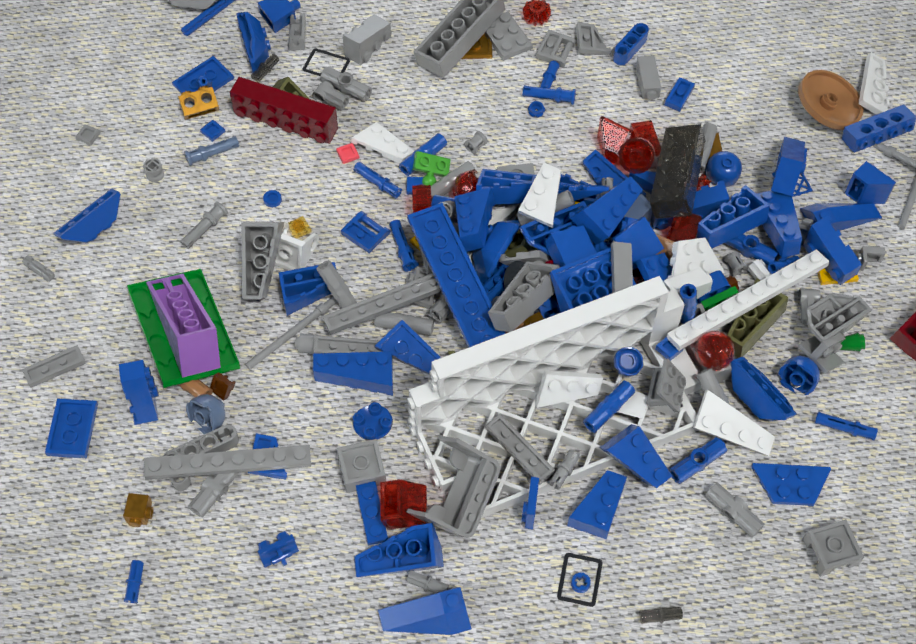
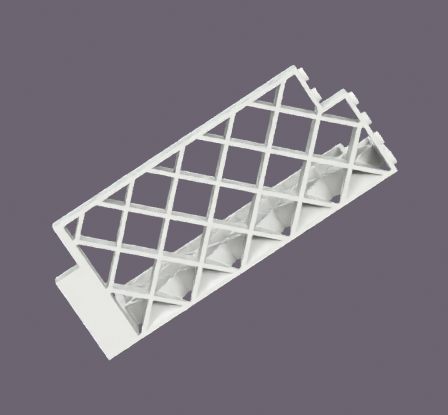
M658 276L432 361V370L429 371L432 380L409 390V398H407L409 407L407 409L410 415L408 416L410 433L412 436L416 435L418 439L416 445L419 452H424L426 457L424 463L427 470H432L433 472L432 481L436 488L439 487L441 492L451 489L456 477L443 480L438 467L457 474L458 469L451 465L450 460L441 457L447 444L440 441L435 455L431 454L422 434V427L441 433L445 437L458 438L463 442L476 446V449L479 451L485 449L509 458L502 478H497L494 488L497 490L491 504L486 505L481 518L528 500L529 489L507 482L516 460L499 443L487 439L489 432L484 428L480 437L455 427L462 408L489 417L486 424L501 414L512 426L522 429L520 434L524 438L527 431L554 440L555 443L547 462L555 469V472L557 471V464H554L553 460L560 443L589 453L584 466L573 470L572 474L567 476L562 486L618 464L613 457L599 448L601 446L597 444L604 426L622 431L633 423L613 416L597 431L593 443L564 433L572 414L586 418L594 410L577 404V400L549 405L567 412L559 431L532 421L537 409L535 402L544 371L588 373L595 358L614 364L613 359L618 350L623 347L634 348L640 341L653 365L643 362V368L639 373L652 377L654 368H662L663 361L666 359L655 350L656 345L667 337V333L679 326L685 304L677 290L668 291L662 279ZM685 348L671 360L673 365L686 378V386L682 396L683 401L679 412H674L668 405L650 407L647 404L644 417L639 419L637 425L641 427L654 449L699 431L693 428L697 414L686 395L701 390L702 386L696 376L698 371ZM619 374L615 384L603 380L600 391L610 394L621 383L623 375ZM507 391L534 400L526 419L500 410ZM648 408L678 418L674 430L661 434L642 427ZM684 419L687 425L679 428L681 420ZM593 455L603 458L591 463ZM556 480L553 486L549 484V481H544L541 485H538L537 496L555 489L554 487L558 480ZM503 491L512 494L509 497L499 500Z

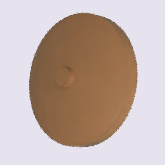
M813 70L801 80L798 87L800 101L806 111L821 124L829 128L844 130V127L859 122L862 118L864 109L858 104L860 95L843 77L827 70Z

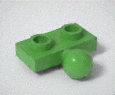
M417 151L414 155L413 170L427 173L423 177L422 183L425 188H428L437 182L434 175L443 177L449 173L451 159Z

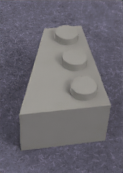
M375 14L361 23L362 26L353 27L351 33L343 34L345 57L359 65L369 61L372 53L375 50L378 51L382 42L388 40L392 33L391 23Z

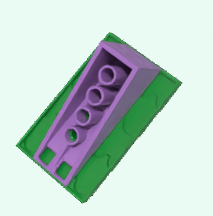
M201 269L127 285L130 300L163 388L210 377L211 375L214 376L218 372L225 373L230 370L240 369L239 360Z

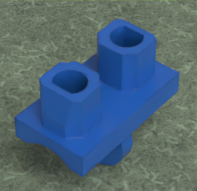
M284 531L277 535L278 541L270 544L269 541L265 540L258 544V554L264 568L280 561L284 567L287 565L285 559L299 551L292 534L289 535Z

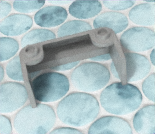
M439 436L438 440L452 447L449 460L451 465L458 469L456 477L443 507L433 504L427 508L426 512L408 509L407 513L426 523H433L435 527L455 535L470 538L476 532L500 473V464L497 460L458 438Z

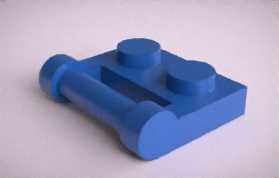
M360 211L341 229L343 236L369 254L391 232L387 227L383 228L367 217V214L363 211ZM361 222L365 223L370 228L378 232V234H375L374 232L366 228L364 225L361 224Z

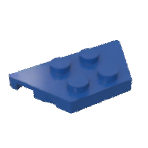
M752 463L751 465L752 470L755 471L760 479L763 489L768 493L772 504L814 506L831 471V467L765 463Z

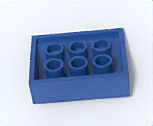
M611 247L550 272L560 313L612 294Z

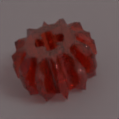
M545 0L526 1L523 8L524 21L528 20V24L533 22L535 26L537 23L541 26L544 22L547 23L551 16L550 4L546 3Z

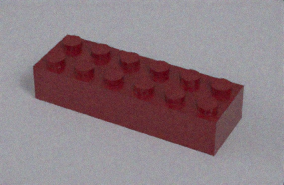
M238 77L230 90L233 110L239 117L245 116L251 118L254 122L266 123L272 128L279 127L288 133L294 132L303 138L315 139L319 143L325 142L330 144L338 130L336 107L242 77Z

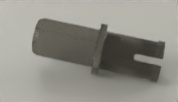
M272 54L264 63L261 62L258 69L251 74V78L259 83L268 73H271V69L279 61V57L276 54Z
M658 606V609L639 610L641 624L651 622L663 624V621L680 620L683 618V611L681 607L661 608V606Z

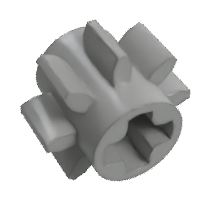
M808 218L798 221L802 241L804 242L814 221Z

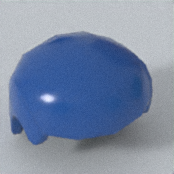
M633 347L621 348L613 359L615 369L623 376L631 377L637 375L644 365L641 353Z

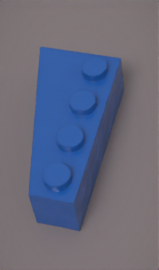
M784 137L771 191L793 196L799 175L804 174L808 148H805L804 141Z
M719 181L717 186L710 188L708 185L702 186L701 190L693 193L688 190L678 197L671 195L651 201L650 203L654 206L650 220L652 228L664 230L669 226L676 225L677 227H682L688 223L698 224L710 213L716 212L721 204L729 201L730 198L724 181Z

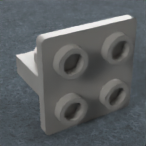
M839 333L821 343L814 336L801 342L798 347L806 357H809L817 364L820 371L826 374L844 363L836 352L842 348L841 343L846 338Z
M664 359L662 368H654L646 403L650 407L668 405L674 412H679L683 401L682 396L686 386V378L669 359Z

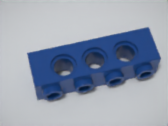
M903 104L844 127L842 140L854 153L864 150L875 143L880 144L883 141L914 130L916 115Z

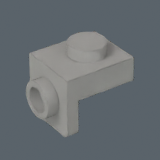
M862 246L860 252L856 254L862 264L859 271H864L867 262L881 263L886 254L885 247Z

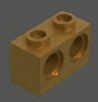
M203 86L198 91H185L178 96L185 120L219 111L213 87ZM206 96L212 99L208 103L202 101ZM192 101L195 104L189 108L185 106V103Z

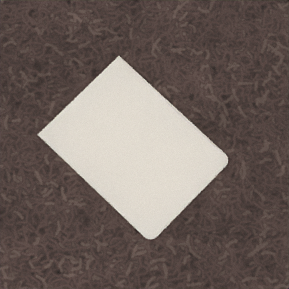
M634 393L617 412L643 418L648 396Z

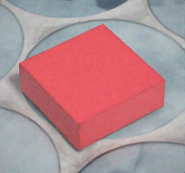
M353 143L336 148L343 164L360 158Z

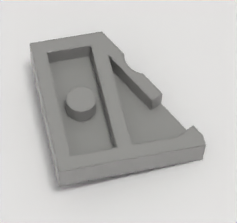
M577 22L578 53L594 55L611 54V48L605 46L603 43L604 38L598 33L594 24Z
M541 250L518 252L516 257L511 258L506 256V254H502L499 262L509 266L513 261L545 263L552 260V258Z

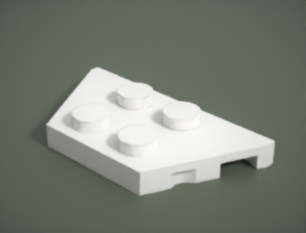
M706 238L673 242V255L670 260V265L673 266L672 275L668 276V278L698 268H702L708 274L718 270L724 273Z

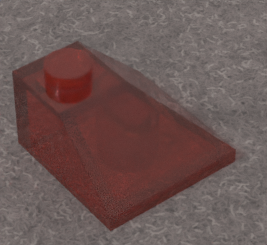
M601 116L597 140L602 155L612 164L620 166L630 151L633 130Z

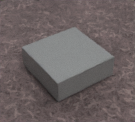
M85 124L76 135V140L92 146L101 132L99 129Z

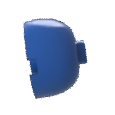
M719 151L713 154L705 167V174L710 183L717 185V182L724 181L726 187L734 185L742 172L740 159L729 151Z
M805 356L791 357L782 365L778 372V376L780 375L781 385L794 393V389L801 393H805V395H809L814 391L820 380V371L817 364ZM791 383L794 384V385H796V386H800V387L795 388L794 386L791 385Z

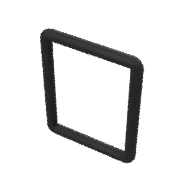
M314 48L310 56L308 57L305 65L303 66L302 70L304 72L321 76V73H317L306 69L315 51L333 57H337L343 60H347L341 73L345 72L350 62V59L347 57H343L337 54H333L324 50Z
M566 553L557 598L561 601L590 607L595 606L603 564L602 560ZM568 557L598 563L592 602L561 596Z

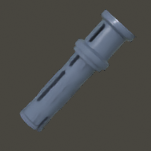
M233 136L209 146H198L197 149L189 152L186 150L184 155L189 166H192L193 163L201 160L207 161L208 157L239 147L237 137Z

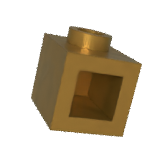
M128 493L123 517L129 526L140 527L141 525H147L148 519H152L154 508L151 507L152 500L149 495Z

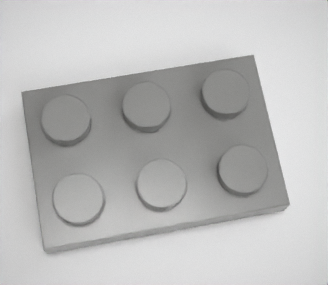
M509 11L502 13L485 32V36L487 39H490L493 48L503 61L533 49L532 43Z

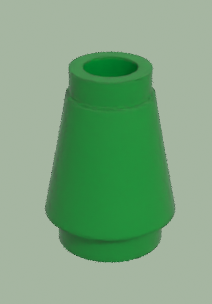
M855 333L844 336L846 339L841 343L842 348L840 350L860 352L862 349H865L864 334Z

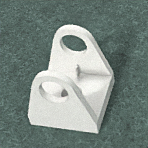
M284 222V231L281 235L275 265L286 270L304 268L318 245L319 235L313 233L301 241L287 235L289 224Z

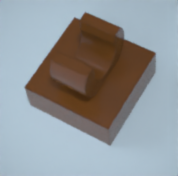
M218 372L213 376L210 388L214 394L224 401L230 396L236 382H231L228 379V375H222Z

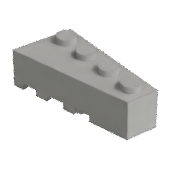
M241 222L242 299L261 300L267 297L284 222Z
M526 262L488 311L495 330L512 332L555 293L550 272L560 268L559 265Z

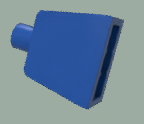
M263 0L258 2L259 13L274 33L291 23L290 16L292 14L296 20L295 10L301 8L298 0L290 2L288 0Z

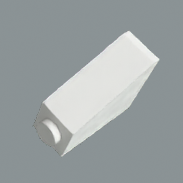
M698 268L668 278L663 283L668 291L676 289L679 295L680 288L684 284H692L696 287L698 299L711 291L712 278L702 268Z

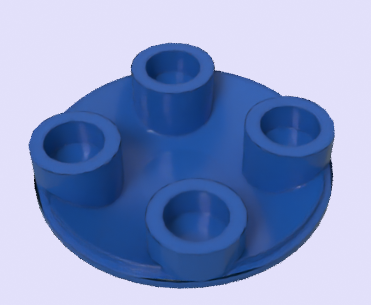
M377 402L361 408L353 415L354 430L364 439H380L387 435L392 428L393 419L391 413Z

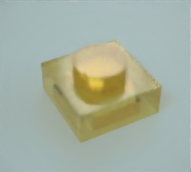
M304 216L288 222L289 230L296 239L312 232Z

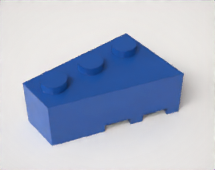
M482 169L476 185V191L491 187L496 204L522 203L537 175Z
M491 187L455 196L459 236L466 252L484 248L489 230V220L492 219V209L496 204Z
M827 215L811 225L803 246L808 253L817 249L829 260L825 270L833 280H836L841 285L856 276L862 264L849 245L845 246L839 237L842 235L841 232L834 230L829 222L832 219Z
M319 265L278 272L287 316L332 294L317 271Z
M143 360L119 364L120 381L126 400H129L132 405L129 409L133 413L134 425L157 421L156 397L159 396L157 385H155L154 377L151 376L150 367H146Z
M607 470L570 515L567 526L607 540L627 476Z

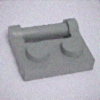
M548 30L536 53V58L549 63L550 61H556L561 68H564L566 59L572 47L575 46L576 40L573 37ZM561 44H566L561 56H556Z

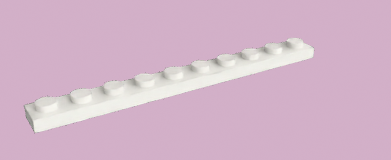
M816 249L667 333V339L680 351L826 268L829 260Z

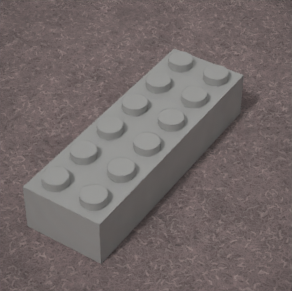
M460 0L413 51L417 65L444 78L506 10L504 0Z

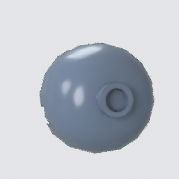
M199 395L191 399L186 405L189 420L191 422L193 420L202 427L197 429L203 434L220 428L225 420L224 404L213 395Z

